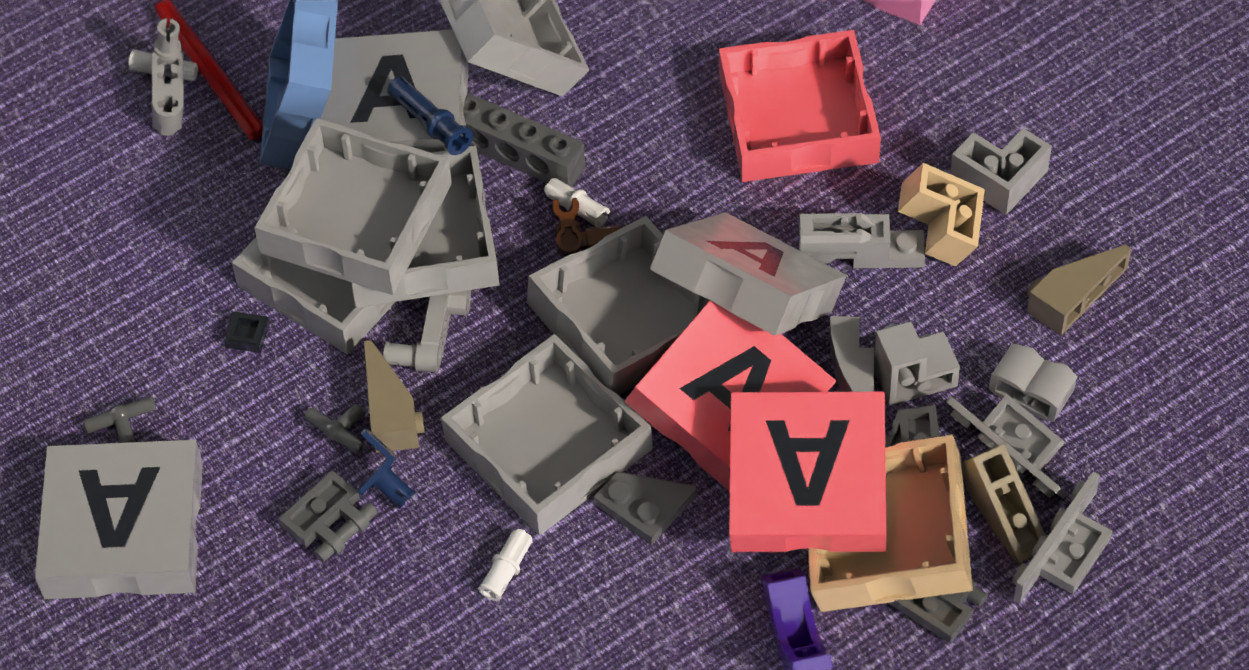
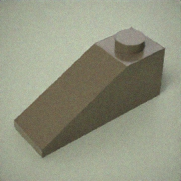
M1125 244L1052 269L1043 279H1036L1027 292L1029 296L1027 312L1062 336L1128 269L1132 248Z
M371 340L364 341L371 432L391 451L419 448L418 434L425 433L423 412L415 411L412 395ZM374 447L375 453H379L380 451Z
M1005 444L962 461L963 482L972 501L1016 564L1034 557L1032 551L1035 544L1042 535H1046Z

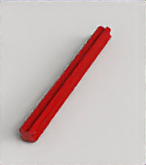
M163 0L162 2H157L155 5L156 14L161 20L167 19V28L170 27V19L175 20L179 24L178 40L181 43L182 49L190 60L197 64L199 72L247 137L253 141L262 137L263 123L172 1Z

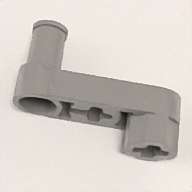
M163 19L157 25L158 37L154 42V52L152 53V127L161 135L171 136L181 129L183 124V54L181 53V43L178 40L179 24L175 20L170 19V27L167 28V19ZM164 70H171V84L164 83Z
M471 290L430 296L421 342H418L417 345L386 342L383 357L388 364L415 367L416 371L438 373L443 357L451 314L467 316L471 304Z

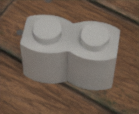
M1011 344L991 374L988 389L1001 399L1008 394L1031 414L1054 422L1073 393L1078 376L1061 362L1044 360L1032 347Z

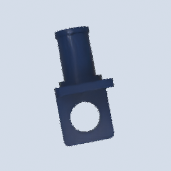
M364 427L361 430V435L379 450L386 459L360 485L357 492L362 496L369 487L374 488L376 486L400 509L406 503V500L396 490L408 500L415 493V490L411 489L391 470L393 467L391 464L396 460V454L368 428Z

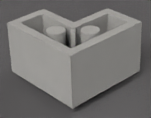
M1024 128L1002 150L973 132L952 154L950 174L985 189L983 201L1007 215L1048 172L1052 146Z
M911 321L900 325L891 324L880 331H876L874 374L889 406L958 386L960 365L944 332L933 335L924 334L918 337Z

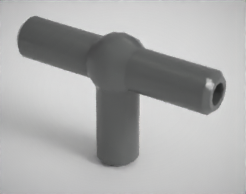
M149 396L127 405H116L110 411L85 419L83 425L87 433H92L115 424L120 443L136 442L129 419L155 410L156 404L153 397Z
M354 404L336 421L331 420L315 408H310L306 411L305 420L323 431L329 440L337 441L356 455L362 453L365 449V443L347 431L364 415V409L359 404Z

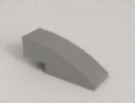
M830 316V355L834 374L841 392H874V348L859 347L860 317Z

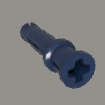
M402 76L394 78L389 83L388 94L425 125L427 134L433 139H439L449 154L459 155L470 146L473 140L472 130L465 125H459L450 111L438 109Z

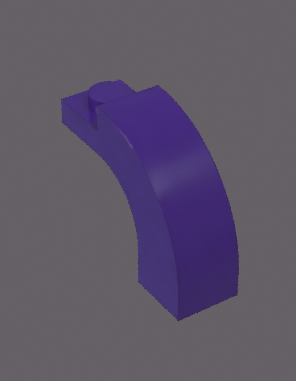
M797 568L761 576L769 619L784 670L833 669L831 653L823 645L817 632L805 575Z

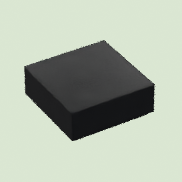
M234 312L224 340L226 348L261 353L270 325L269 317Z

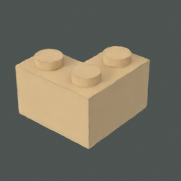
M922 163L902 182L898 212L929 225L925 254L957 266L978 247L985 189Z

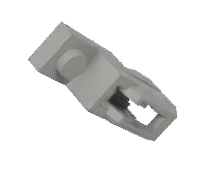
M800 214L799 251L824 264H829L836 259H853V268H925L924 230L890 231L889 214Z

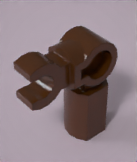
M572 198V210L569 212L560 210L558 199L553 201L552 211L555 218L559 220V223L555 225L556 248L563 256L577 253L580 249H588L600 242L605 236L622 228L621 225L586 228L585 232H580V224L575 221L579 212L577 198Z

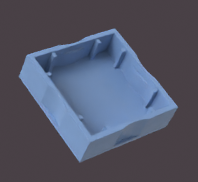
M288 0L282 22L269 55L260 164L291 170L295 155L315 119L321 118L331 92L338 0Z

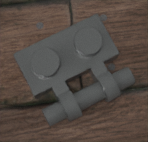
M332 470L278 519L280 526L305 547H308L318 538L322 544L313 553L319 561L324 563L330 556H337L346 547L345 543L357 532L361 534L370 526L369 521L378 514V511L369 502L360 510L356 509L353 505L360 499L359 493ZM341 516L347 520L336 532L329 528Z
M972 580L973 591L911 600H894V602L888 604L951 644L973 616V608L964 602L969 600L978 607H981L986 601L988 594L977 588V582Z

